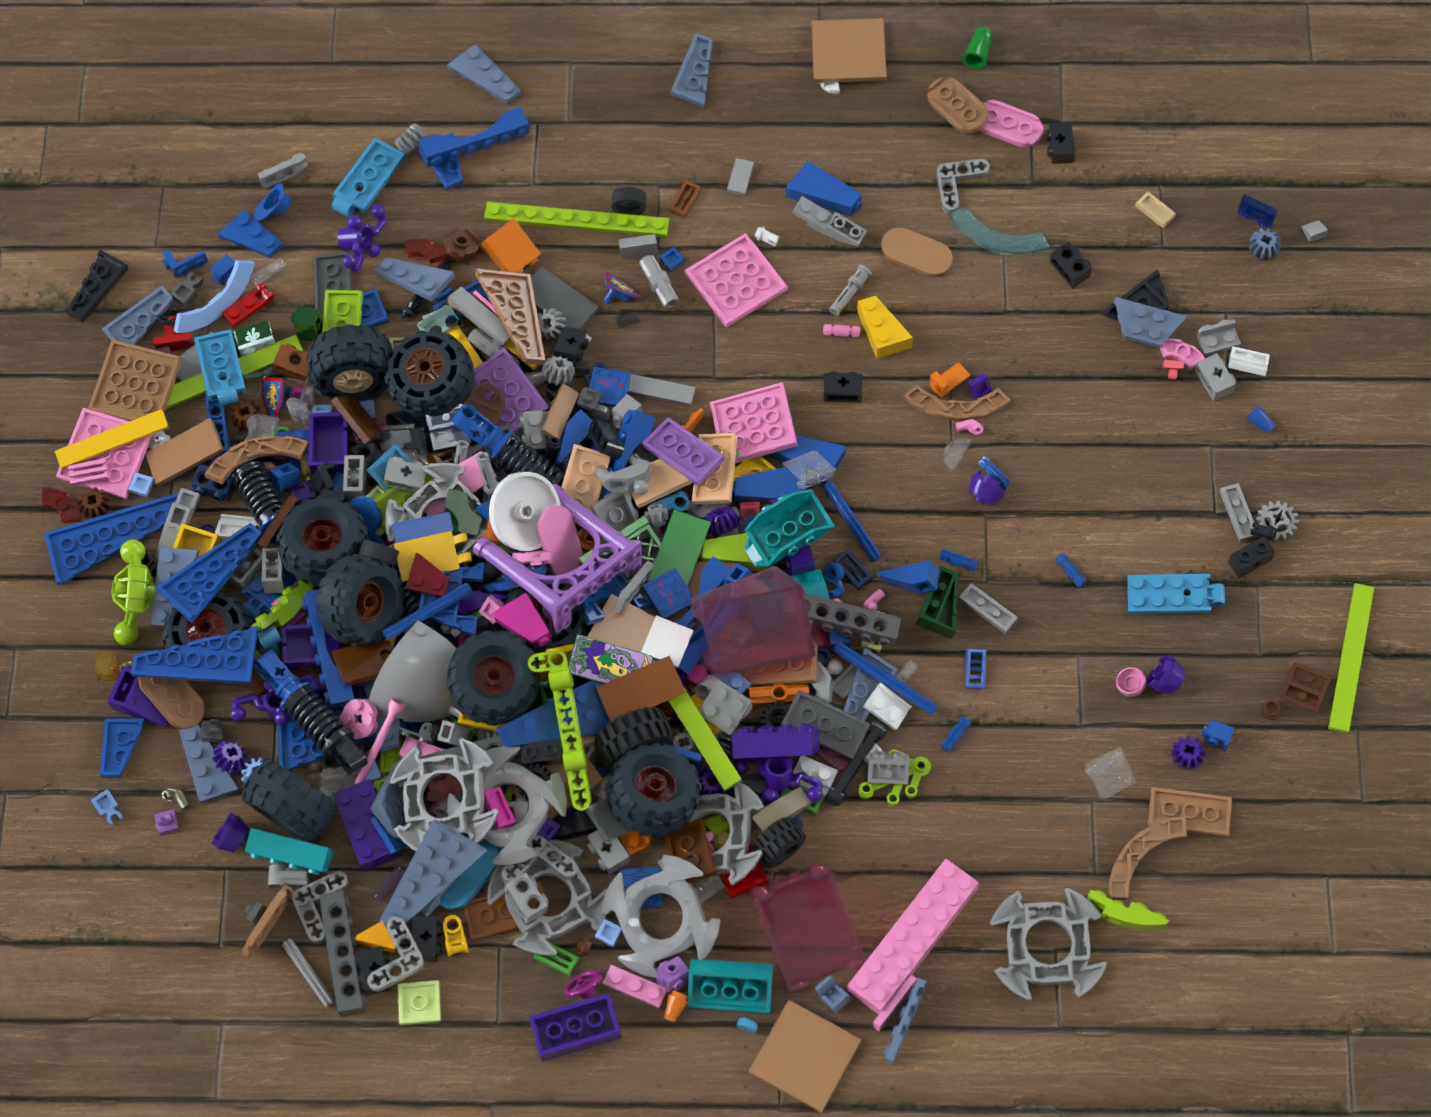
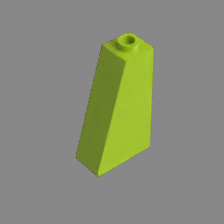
M746 533L705 540L698 558L702 559V562H709L714 556L721 562L738 563L750 571L771 573L773 566H754L744 550L747 542Z

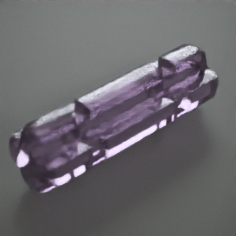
M397 867L392 872L393 875H389L379 886L380 889L375 890L372 896L377 901L382 902L386 897L385 895L389 894L399 883L398 880H401L405 873L402 868Z

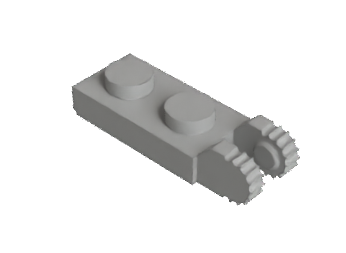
M303 153L293 155L292 159L257 173L263 189L294 177L298 173L303 172V170H306L308 168L306 156Z

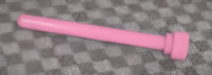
M391 698L388 704L389 714L367 756L368 764L361 768L355 780V785L365 780L396 716L403 713L406 706L405 703L399 704L396 702V699Z

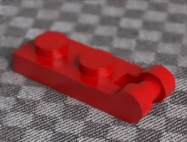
M259 283L254 290L224 310L222 315L235 328L272 302L275 296L271 291L268 292L264 283Z

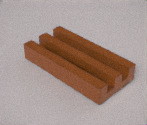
M685 180L669 207V212H674L675 215H681L682 218L686 219L701 193L702 187ZM688 186H690V188H689L687 194L685 195V197L683 198V201L681 202L680 206H679L678 208H676V206H677L678 202L680 201L681 197L683 196L685 190L687 189ZM696 189L684 211H682L692 192Z

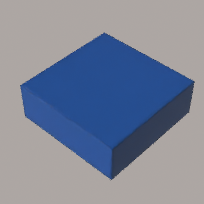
M675 247L659 256V260L669 272L685 263V259Z

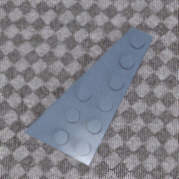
M434 819L379 922L383 921L384 925L387 926L390 918L400 917L407 923L480 858L487 849ZM394 923L392 929L398 931L400 925Z

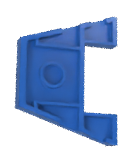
M485 563L477 564L478 566L469 568L468 566L462 567L460 570L452 572L444 571L443 573L450 579L447 593L460 587L463 581L483 582ZM421 594L419 609L440 597ZM460 600L428 618L472 636L477 634L478 617L459 616Z
M547 564L524 565L530 571L540 575H544L548 568ZM503 574L502 579H494L479 585V588L483 592H492L494 590H508L519 584Z
M620 572L610 582L602 585L594 594L589 595L581 603L587 625L603 621L605 616L597 604L608 601L611 594L619 597L628 585L626 582L627 578ZM640 590L630 601L632 605L641 610L651 608L652 606L649 599H645L640 594Z

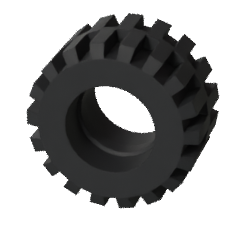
M784 817L772 823L756 838L752 845V850L754 852L761 850L763 854L760 860L767 868H773L793 856L801 848L807 836L792 817Z

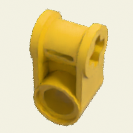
M455 915L446 917L443 927L448 957L461 952L469 953L466 935L460 918ZM453 922L459 924L456 930L448 929V926Z

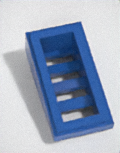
M966 649L965 688L985 689L987 649ZM971 656H981V660H973ZM970 663L981 664V668L970 667ZM970 671L981 672V675H970ZM981 679V683H970L969 680Z

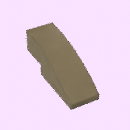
M799 787L752 817V822L762 833L768 826L781 818L788 816L794 818L811 805L812 801Z

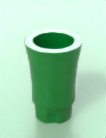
M980 27L976 30L967 50L962 56V61L970 68L983 69L986 66L993 32L987 27Z

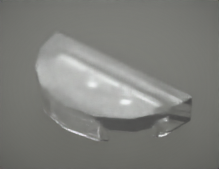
M962 438L951 441L945 447L943 453L944 464L952 473H954L972 440Z

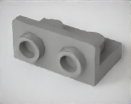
M1234 319L1230 321L1223 320L1215 325H1204L1199 329L1197 340L1204 357L1231 350L1232 346L1238 348L1241 346L1235 330L1236 322Z
M883 751L869 753L868 783L908 784V754L903 752L887 754Z

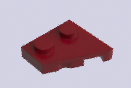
M416 553L406 590L435 597L446 595L450 582L449 577L419 553Z

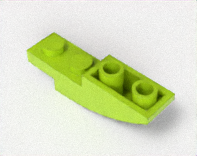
M297 580L296 586L293 588L288 586L281 591L282 595L277 598L279 603L270 608L271 612L267 615L263 613L256 617L255 620L257 622L252 624L251 627L258 626V631L270 624L274 625L275 628L283 626L302 608V599L305 598V592L312 591L314 585L311 582L304 583Z
M1092 889L1087 896V900L1103 911L1101 919L1121 927L1155 931L1164 930L1169 922L1165 915L1148 910L1147 906L1140 902H1131L1129 908H1127L1123 902L1119 900L1113 901L1107 898V895L1102 891H1094Z

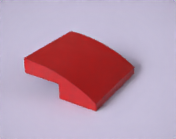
M752 844L749 845L746 854L754 852L752 850ZM760 861L743 879L734 885H731L728 879L731 875L730 873L720 874L731 899L769 884Z

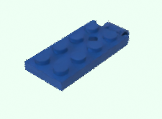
M285 569V588L292 586L298 579ZM262 572L241 592L242 595L249 599L243 605L247 608L254 623L257 622L255 618L265 613V611L270 613L271 604L282 595V593L265 594L262 584Z

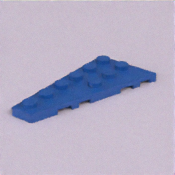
M249 523L157 586L158 593L193 623L258 545L262 532Z
M258 626L250 627L251 629L237 630L223 636L216 635L191 641L189 644L181 646H171V648L165 650H154L134 655L131 675L132 677L251 684L259 628Z
M590 680L573 689L581 736L599 733L610 722L596 690V687L604 683ZM565 693L560 698V702H564V705L570 700L569 697H565ZM554 699L496 728L503 745L508 747L561 739ZM572 707L561 709V712L566 711V717L563 721H566L568 725L573 720V717L570 718L568 716V711L572 710Z

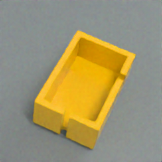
M181 523L173 548L200 551L199 558L220 544L223 538L217 534Z

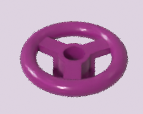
M589 970L575 976L564 987V994L568 997L580 996L581 999L590 998L596 992L594 987L601 980L600 972Z

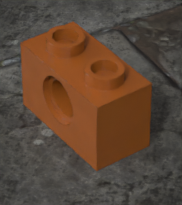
M281 344L272 369L308 383V351H299L291 344ZM293 358H297L300 361V363L294 365L290 362V360Z

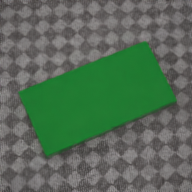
M674 510L648 582L676 568L688 587L711 522Z

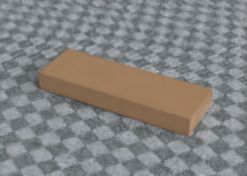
M565 384L560 386L540 432L548 437L554 436L560 439L579 396L577 391Z

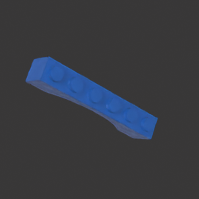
M518 107L504 112L493 126L476 135L455 138L435 134L420 139L419 151L427 167L437 166L442 162L455 160L460 156L470 155L478 150L489 149L494 145L507 143L515 138H522L529 134V122L522 108Z
M627 410L623 417L622 429L618 433L624 444V451L619 459L611 458L610 465L607 468L609 472L625 468L634 449L651 434L655 417L638 410ZM602 486L598 501L604 499L603 497L611 493V491Z
M713 556L701 570L700 588L694 604L676 624L694 630L698 619L704 617L709 611V605L712 602H716L721 596L724 579L732 569Z
M736 563L725 577L723 590L714 611L693 632L677 669L687 675L691 672L761 583L749 569Z
M317 589L305 592L302 604L304 611L308 610L309 617H306L308 629H312L313 636H310L313 648L316 647L317 649L315 661L322 673H319L321 685L325 684L326 692H323L325 704L329 703L330 709L346 706L349 701L354 700L352 686H344L338 669L329 657L325 644V630L321 625L322 620L317 614L318 602H316L320 590Z

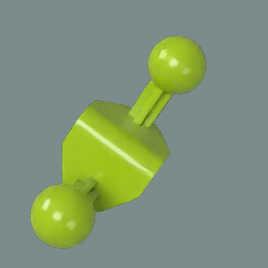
M135 539L128 540L122 544L120 555L129 565L114 577L112 584V599L126 612L124 621L118 623L114 629L115 640L124 646L132 645L137 641L139 630L135 624L138 614H144L152 605L155 594L154 581L146 565L141 564L145 556V547L140 541Z

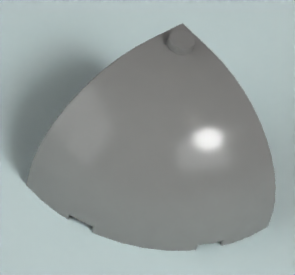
M417 621L393 649L373 685L369 701L375 705L378 714L387 717L389 714L388 704L391 698H394L397 703L403 702L406 704L403 713L396 716V718L403 719L405 722H428L449 717V708L451 706L455 707V704L451 700L448 691L447 671L456 648L442 635L422 622ZM475 675V679H474V680H475L476 686L478 687L477 678H476V675Z

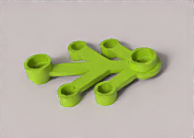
M893 749V750H891V751L889 752V754H893L894 752H899V751ZM925 757L909 758V776L913 775L911 784L905 789V794L908 798H914L917 795V787L921 777L926 776L931 770V763ZM922 763L925 767L920 769L917 765ZM863 782L858 787V794L862 799L867 800L872 798L874 791L890 784ZM894 784L892 792L887 796V803L889 805L895 806L898 804L903 784ZM863 787H869L870 791L864 792ZM914 789L915 793L909 794L908 790ZM894 796L897 800L895 802H891L889 798Z

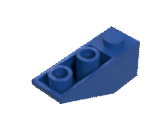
M581 409L564 427L560 438L561 446L557 450L554 462L556 467L559 464L563 466L570 459L568 455L572 452L574 444L583 446L581 442L584 439L588 441L591 438L589 427L593 420Z
M928 560L878 572V576L887 585L922 594L937 590L939 570Z

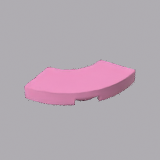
M1168 338L1160 347L1164 359L1172 358L1184 361V365L1188 370L1195 369L1197 362L1205 359L1196 347L1179 339Z

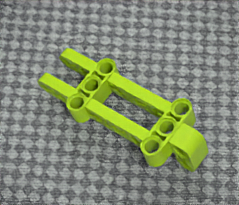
M561 650L537 653L529 658L528 666L534 672L550 670L548 673L549 682L554 696L563 748V762L565 772H567L571 800L575 809L583 811L589 807L592 795L587 772V758L585 748H583L573 691L574 684L571 668H569L566 654ZM559 653L563 656L561 665L553 663L552 657L554 654ZM545 655H549L548 662L551 667H547V663L541 664L539 669H537L536 665H532L535 657H538L539 660H545ZM566 689L565 697L570 699L566 705H564V702H560V698L563 697V693L560 690ZM572 707V710L568 711V716L570 718L573 717L570 725L563 721L566 717V711L561 712V709ZM570 735L577 739L573 744L576 747L575 749H570L572 746L571 742L566 740ZM580 770L579 778L584 779L580 785H578L577 781H574L577 776L574 771ZM586 788L582 792V797L584 799L587 798L584 805H582L581 801H577L580 797V791L575 792V790Z

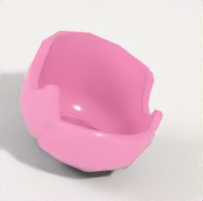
M1127 667L1118 674L1116 686L1123 695L1135 697L1144 691L1146 678L1141 670Z

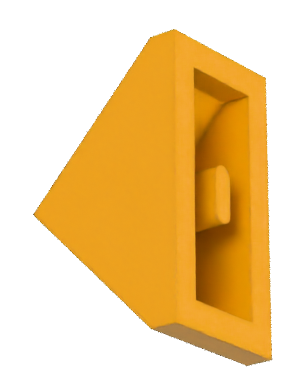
M383 921L356 935L358 945L370 948L382 946L385 952L398 953Z

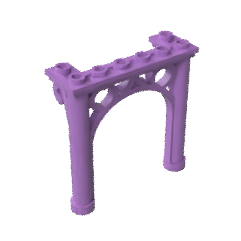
M553 484L560 500V506L567 508L572 515L573 521L586 529L594 539V550L583 565L561 575L545 576L536 574L507 554L487 537H482L475 543L473 552L480 558H485L532 594L544 606L542 612L549 621L553 622L554 630L558 634L572 623L571 609L576 605H580L585 598L594 594L602 585L610 582L616 574L624 571L625 576L629 578L639 572L642 568V543L640 540L631 542L565 493L564 489L558 484ZM600 538H601L606 544H601V545H600ZM608 551L613 553L608 559L599 557V553ZM597 563L600 567L594 571ZM570 583L573 585L566 591L558 589L559 584ZM546 585H553V589L551 590Z

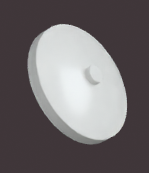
M533 472L511 474L498 484L491 497L489 518L495 535L504 545L519 551H532L542 547L537 532V522L540 520V514L550 505L560 506V500L553 485L545 477Z

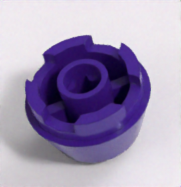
M977 470L976 474L972 475L969 492L975 495L974 499L984 505L987 502L993 506L1005 496L1004 493L1007 487L1004 485L1002 488L999 487L1000 482L989 475L981 476L982 472Z
M1163 655L1158 660L1161 663L1155 670H1151L1147 682L1153 691L1170 695L1181 687L1185 670L1175 657L1170 658L1167 655Z
M230 812L226 818L227 820L219 828L211 843L219 850L234 853L238 846L242 848L248 839L245 835L249 827L239 815L236 816Z

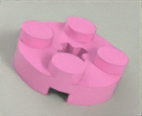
M552 551L512 553V557L522 565L552 563Z
M354 699L346 704L343 713L340 715V720L354 732V739L372 736L377 730L378 722H376V716H378V711L369 700ZM358 715H362V723L359 722Z

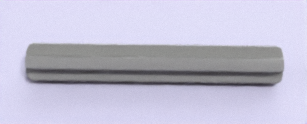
M292 939L283 942V948L326 1008L333 1005L334 999Z

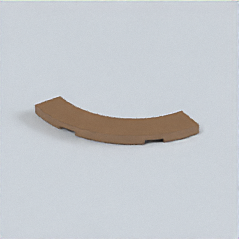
M918 384L903 396L905 401L919 411L936 418L953 421L983 418L1000 411L1011 403V399L999 388L977 398V400L967 402L939 399L937 396L922 389Z
M273 435L246 440L231 447L228 452L219 456L210 465L205 473V477L223 484L226 478L239 466L263 456L281 455L301 460L309 447V441L291 436L273 437Z
M1186 816L1165 819L1148 826L1137 833L1126 844L1112 868L1108 885L1109 899L1129 898L1132 874L1139 861L1150 850L1166 841L1187 837Z

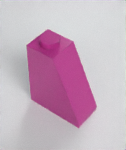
M526 593L491 613L497 623L533 647L544 646L552 638Z

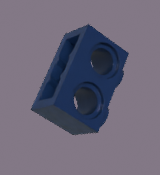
M199 464L191 482L194 491L199 493L200 496L208 495L217 501L222 502L225 500L230 502L236 489L231 480L233 473L226 478L223 484H220L205 477L209 466ZM204 480H209L207 483L201 484ZM227 485L224 489H219L220 486Z

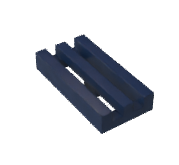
M848 549L833 560V563H839L843 567L844 576L857 590H860L863 585L865 586L868 581L873 579L870 572ZM846 556L866 576L865 578H863L856 571V569L845 559ZM840 560H841V561L844 563V565L855 575V577H856L860 582H858V581L850 574V572L840 563Z

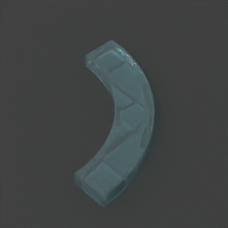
M967 207L950 213L951 220L963 234L971 238L974 243L991 251L1013 255L1014 253L1033 254L1049 249V245L1041 231L1028 235H1008L984 226L970 213Z

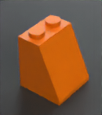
M514 218L480 244L481 250L501 271L523 273L524 270L522 268L527 264L530 267L539 261L537 257L541 254Z

